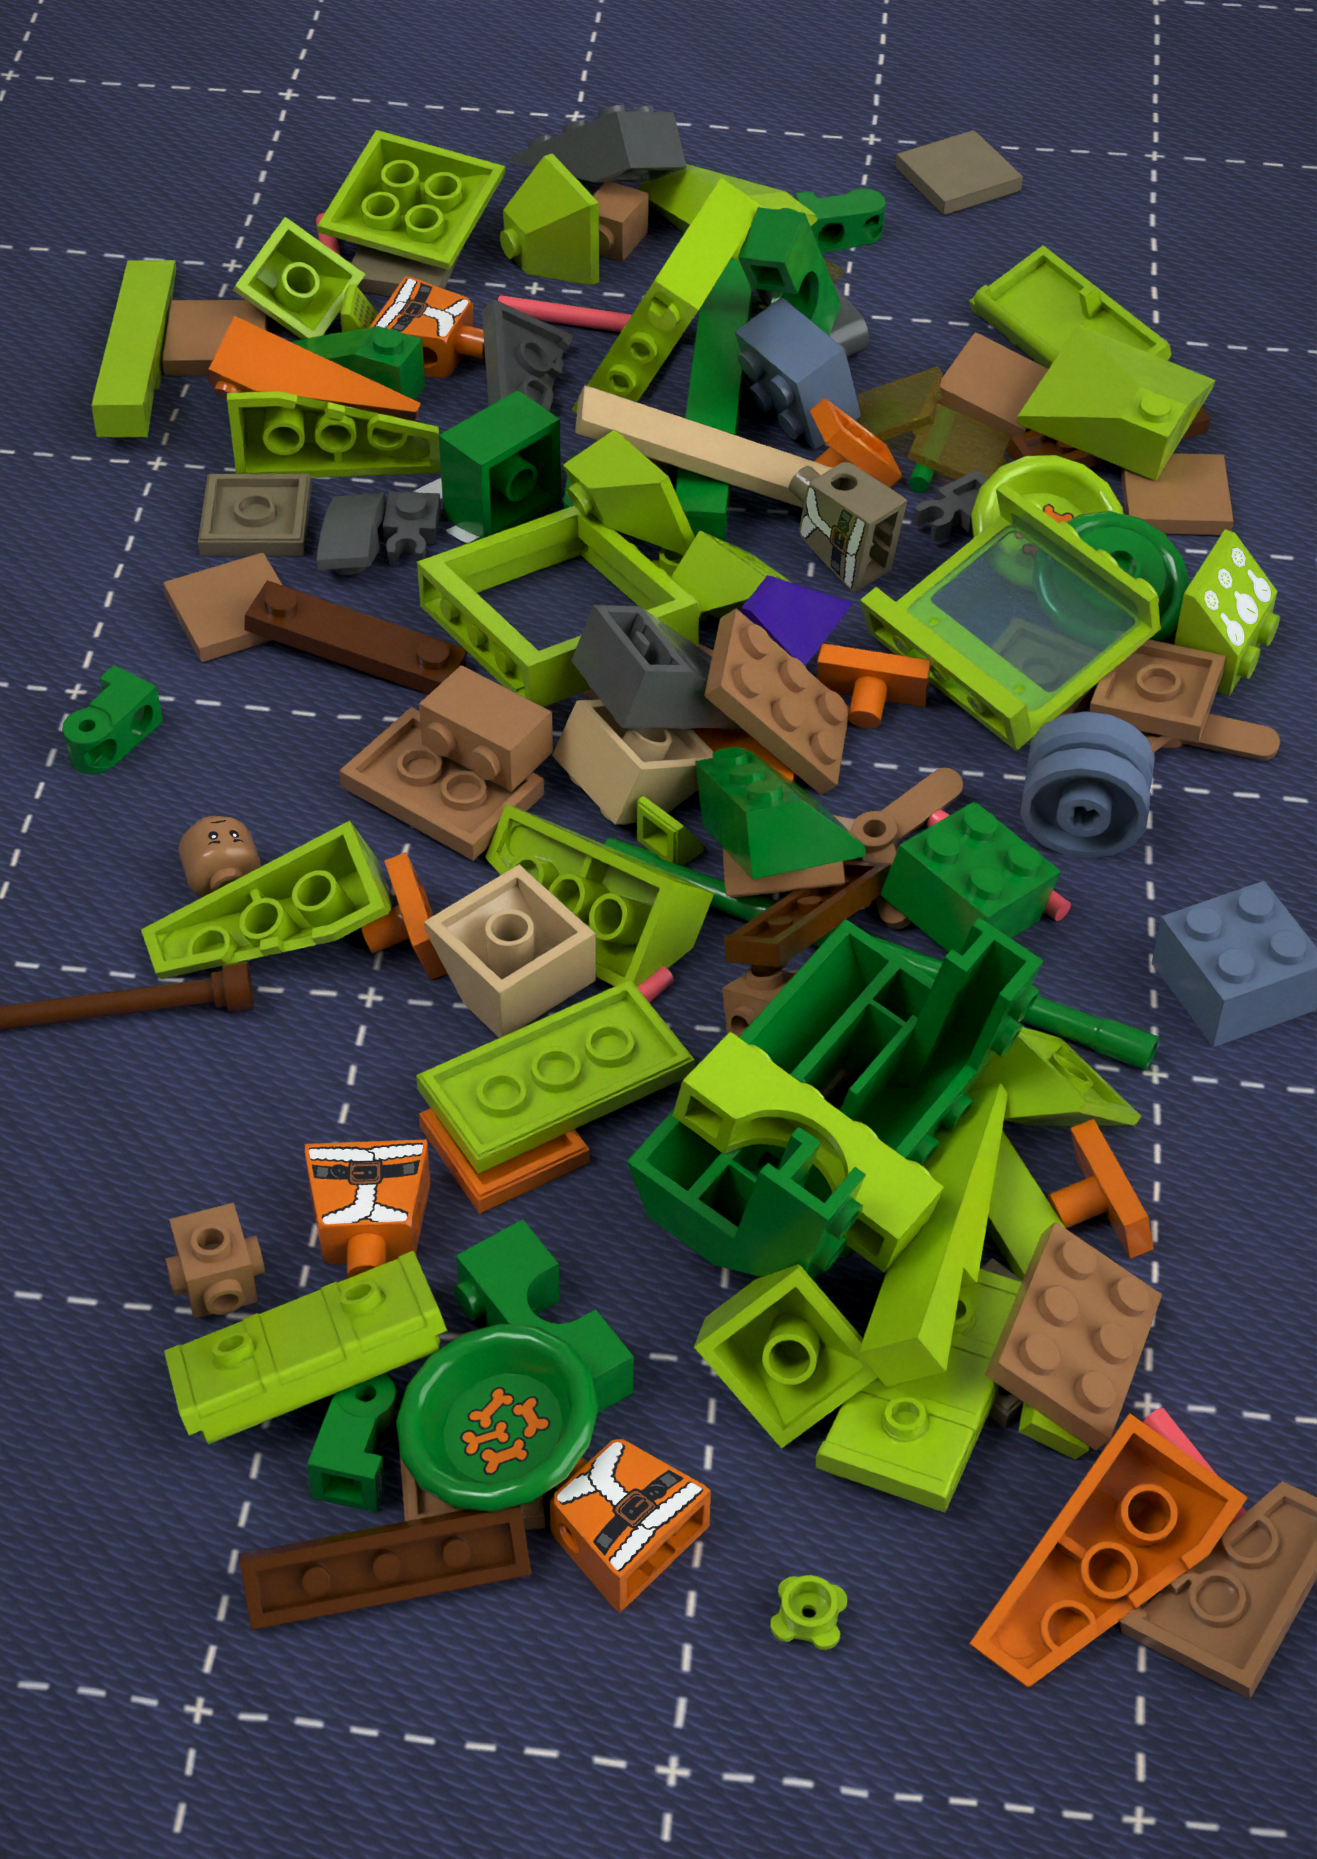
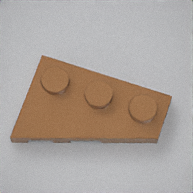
M1284 1481L1279 1483L1225 1530L1221 1536V1541L1215 1545L1206 1558L1170 1583L1143 1608L1139 1606L1120 1621L1121 1633L1251 1699L1317 1579V1497Z

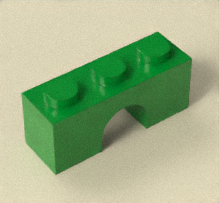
M758 207L738 255L750 287L773 291L770 305L782 297L826 334L830 335L841 308V302L806 214L790 208L770 209Z
M523 1219L456 1255L458 1284L453 1287V1291L459 1307L468 1319L474 1321L478 1318L485 1328L497 1324L539 1327L570 1343L592 1372L599 1409L598 1413L633 1394L634 1356L596 1309L573 1322L563 1324L547 1322L537 1316L543 1310L560 1301L559 1263Z

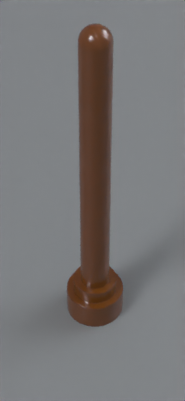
M248 962L223 965V971L212 972L211 979L0 1006V1030L214 1002L216 1008L227 1007L229 1013L254 1010Z

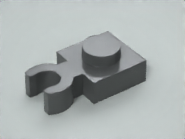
M975 470L938 488L936 500H926L915 507L914 525L919 527L927 522H932L931 539L934 542L948 538L952 533V528L960 525L968 533L973 531L971 513L979 488L988 478L978 470Z
M388 491L383 521L384 542H387L386 551L389 567L396 568L397 559L403 554L415 555L416 567L417 561L427 558L426 544H436L441 512L440 493Z

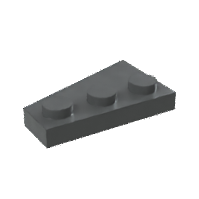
M493 299L482 309L488 406L519 390L549 411L554 397L552 387L555 379L561 374L564 365L561 358L563 352L570 346L573 335Z

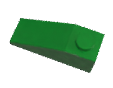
M374 326L294 340L292 342L413 400L425 388L423 341L421 338L404 334L394 329Z

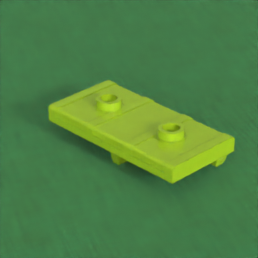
M1044 245L991 285L987 286L985 284L969 300L972 312L993 326L1016 348L1021 349L1035 362L1048 369L1078 325L1162 359L1168 360L1171 357L1170 344Z
M413 1250L398 1256V1259L338 1283L333 1282L323 1286L318 1291L261 1314L256 1313L244 1318L241 1322L186 1344H179L166 1349L164 1353L179 1414L187 1433L192 1435L201 1431L202 1439L206 1440L209 1445L433 1354L439 1350L441 1342L440 1338L436 1335L447 1331Z
M979 1269L977 1284L960 1288L946 1372L888 1387L878 1377L842 1404L825 1441L822 1442L816 1454V1468L946 1513L1001 1387L986 1377L985 1372L1022 1282Z

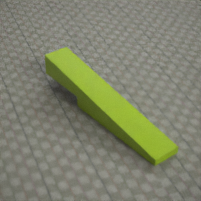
M175 260L127 261L91 404L97 437H148L154 391L160 388L163 367L162 358L176 277Z
M1001 1083L969 1092L967 1096L974 1100L967 1113L958 1119L954 1129L951 1131L942 1125L933 1136L940 1143L933 1155L925 1161L923 1167L934 1180L944 1186V1189L930 1220L887 1269L859 1350V1355L886 1387L946 1372L960 1288L975 1285L978 1281L1008 1092Z

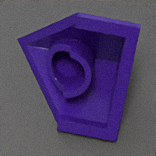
M767 575L741 607V612L751 622L761 626L768 636L790 656L797 658L806 666L852 606L853 602Z

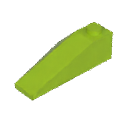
M686 164L687 167L654 181H644L637 188V190L648 193L649 206L684 234L720 178H723L763 205L762 208H790L798 212H804L810 227L818 220L812 211L786 191ZM747 233L742 239L741 243L739 244L731 259H738V255L745 241Z
M280 391L227 393L236 474H310L311 478L441 473L439 427Z
M505 804L485 856L500 875L520 864L595 932L596 977L613 986L631 979L635 986L638 987L661 967L665 966L668 969L694 947L715 894L671 872L508 804Z
M348 821L141 929L155 973L160 979L336 941L388 914L394 899L377 857L351 821Z

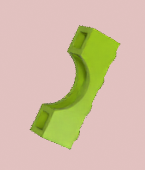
M729 1032L682 1081L672 1116L723 1154L741 1147L758 1144L786 1148L791 1135L800 1127L821 1142L813 1164L826 1178L832 1193L854 1167L864 1172L866 1176L855 1199L863 1205V1208L844 1236L848 1238L846 1245L881 1271L885 1272L930 1220L944 1186L934 1180L922 1165L905 1159L880 1141L873 1130L867 1125L853 1121L825 1101L822 1094L816 1088L807 1083L799 1082L773 1063L768 1054L759 1047L748 1045L735 1034Z

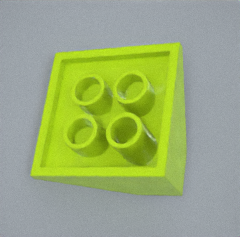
M376 130L318 223V233L450 270L506 173L505 166Z
M1078 325L1018 414L1016 423L1156 481L1212 391L1215 380Z

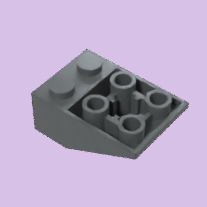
M624 105L604 108L597 112V120L592 122L580 120L566 124L562 127L563 134L556 137L554 135H544L533 138L527 142L528 149L511 155L514 163L535 168L545 155L553 153L575 178L592 182L654 181L687 167L674 112H654L653 106L650 105L634 108L629 111L625 110Z
M592 606L571 662L622 728L636 731L644 728H674L682 731L691 728H720L727 731L741 728L704 696L712 656L641 606Z

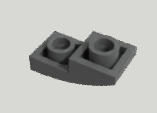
M384 493L333 497L326 511L320 533L317 552L318 570L335 569V572L339 575H352L370 567L380 550L377 528L385 515L386 501Z

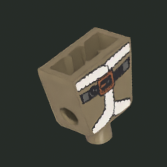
M842 462L822 475L810 466L801 468L791 479L789 490L804 503L799 533L806 544L853 593L892 569L907 500L850 462Z

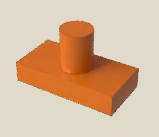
M824 397L810 410L825 443L830 446L814 462L832 468L842 462H850L889 488L903 477L887 445Z
M822 643L817 661V679L830 691L852 696L848 720L857 727L872 729L878 727L881 723L885 701L919 707L926 706L931 661Z
M405 852L385 860L384 862L399 905L392 907L388 914L361 927L371 953L373 954L410 939L430 981L448 974L424 929V921L431 918L433 913L425 889L407 853Z
M1094 1118L1070 1128L1076 1161L1086 1179L1048 1194L1050 1205L1065 1228H1070L1105 1213L1130 1259L1153 1250L1148 1215Z

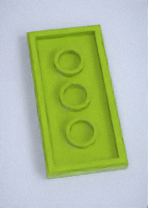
M630 979L416 1075L418 1091L479 1174L686 1078L695 1067V1059Z

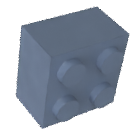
M784 298L778 299L735 331L741 352L737 359L741 368L748 376L751 387L747 389L750 400L760 412L765 414L769 411L774 415L789 437L794 440L797 438L802 439L814 451L825 444L810 413V410L824 397L852 419L857 420L861 417L845 348Z
M1265 881L1161 916L1151 964L1212 1047L1317 1010V947Z

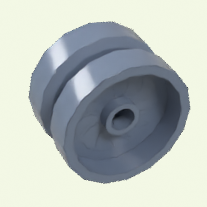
M1087 711L1061 715L1042 725L1031 739L1020 811L1027 831L1043 846L1067 856L1088 859L1113 856L1132 847L1146 831L1149 815L1150 788L1155 759L1149 740L1133 724L1110 714Z

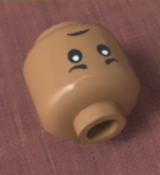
M209 816L202 818L185 832L178 846L179 859L187 884L199 898L261 867L260 857L251 832L241 821L232 817Z

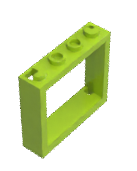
M723 178L719 179L587 386L638 402L699 311L751 227L758 207H763V205ZM578 400L571 409L575 413H577Z
M575 505L417 561L420 607L505 688L542 707L591 689L587 681L571 662L581 635L538 651L477 594L478 592L581 555L638 606L644 608L697 647H699V617L702 616L699 602L691 593L686 592L662 568L657 567L645 557L634 544L629 543L614 529L606 527L591 512L583 515Z

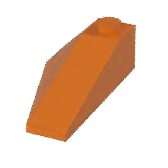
M236 316L233 317L208 369L209 385L214 386V392L227 400V393L280 391L415 422L421 403Z
M1129 1413L968 1645L1028 1689L1126 1615L1206 1558L1248 1497Z

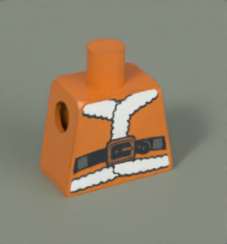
M404 277L370 326L394 329L401 333L421 338L423 341L424 373L427 377L443 379L450 377L463 356L485 360L483 329L474 327L473 303L465 296L413 277Z
M427 1139L305 1144L310 1194L323 1261L330 1265L347 1264L348 1279L383 1265L386 1262L398 1259V1256L413 1250L416 1255L430 1189Z
M624 1439L610 1441L589 1462L584 1457H581L568 1477L554 1487L558 1491L554 1493L550 1500V1528L555 1540L609 1604L619 1613L710 1526L711 1490L704 1484Z

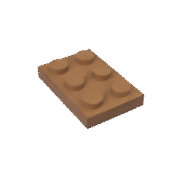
M737 608L720 618L704 696L820 795L838 785L850 707L845 704L838 693L830 691L806 669L800 660L790 656L768 636L761 626L751 622Z
M413 707L408 709L339 770L342 788L473 861L490 846L505 804L527 811L544 795V778L533 772L511 792L491 780L480 778L472 770L432 752L422 744L420 711Z
M1054 1222L1041 1234L985 1376L1094 1450H1098L1112 1437L1162 1294L1060 1224Z

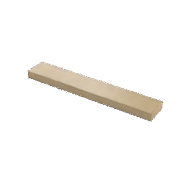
M584 385L578 398L575 433L600 440L615 429L646 457L803 508L804 503L789 490V484L793 476L805 466L812 467L820 475L832 469V467Z

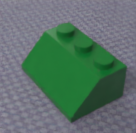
M729 747L715 751L712 754L713 758L695 761L702 826L753 880L866 856L865 845L812 795L753 752L747 751L744 748Z

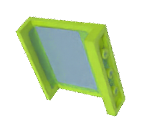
M1003 482L996 488L1000 517L897 602L877 587L860 599L870 635L895 655L930 660L929 682L1017 751L1035 736L1042 725L1054 720L1161 630L1158 607L1159 597L1146 580L1142 578L1134 579L1119 568L1109 553L1102 549L1097 551L1080 539L1078 533L1068 523L1064 521L1058 523L1044 513L1040 505L1030 495H1020Z

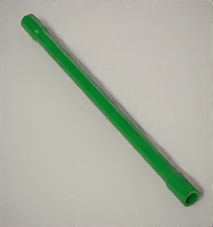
M609 837L604 845L664 869L714 892L715 894L709 907L740 919L751 921L778 902L763 895L727 897L725 881L664 860L654 852ZM838 926L811 945L820 947ZM870 935L935 980L943 961ZM1040 996L1037 997L1028 1013L1020 1021L1086 1045L1101 1055L1145 1071L1150 1067L1159 1042V1036L1112 1019H1101Z

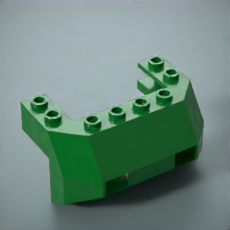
M979 917L972 925L960 954L951 949L945 956L934 980L845 918L743 1031L739 1038L748 1045H755L768 1054L773 1063L799 1082L813 1086L821 1094L841 1070L846 1072L857 1081L849 1089L840 1111L853 1121L867 1125L873 1130L880 1141L905 1159L915 1161L923 1166L936 1151L940 1143L933 1136L942 1125L951 1131L954 1129L958 1119L966 1114L973 1104L974 1100L967 1096V1094L996 1053L1003 1057L1019 1036L1023 1025L1019 1022L1028 1013L1040 994V990L1032 984L1044 961ZM673 1109L627 1160L647 1217L715 1266L765 1277L799 1264L813 1279L826 1272L840 1254L848 1259L855 1252L846 1245L848 1238L844 1235L862 1211L863 1205L855 1199L866 1174L857 1167H854L832 1193L826 1178L813 1164L821 1142L800 1127L791 1135L786 1148L758 1144L741 1147L723 1154L673 1117Z

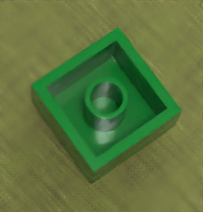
M519 390L439 435L443 516L457 527L479 536L480 538L476 540L521 525L562 500L560 419Z
M974 801L900 844L880 895L948 953L953 949L960 954L972 925L979 917L1011 939L1037 923L1044 912L1061 871Z

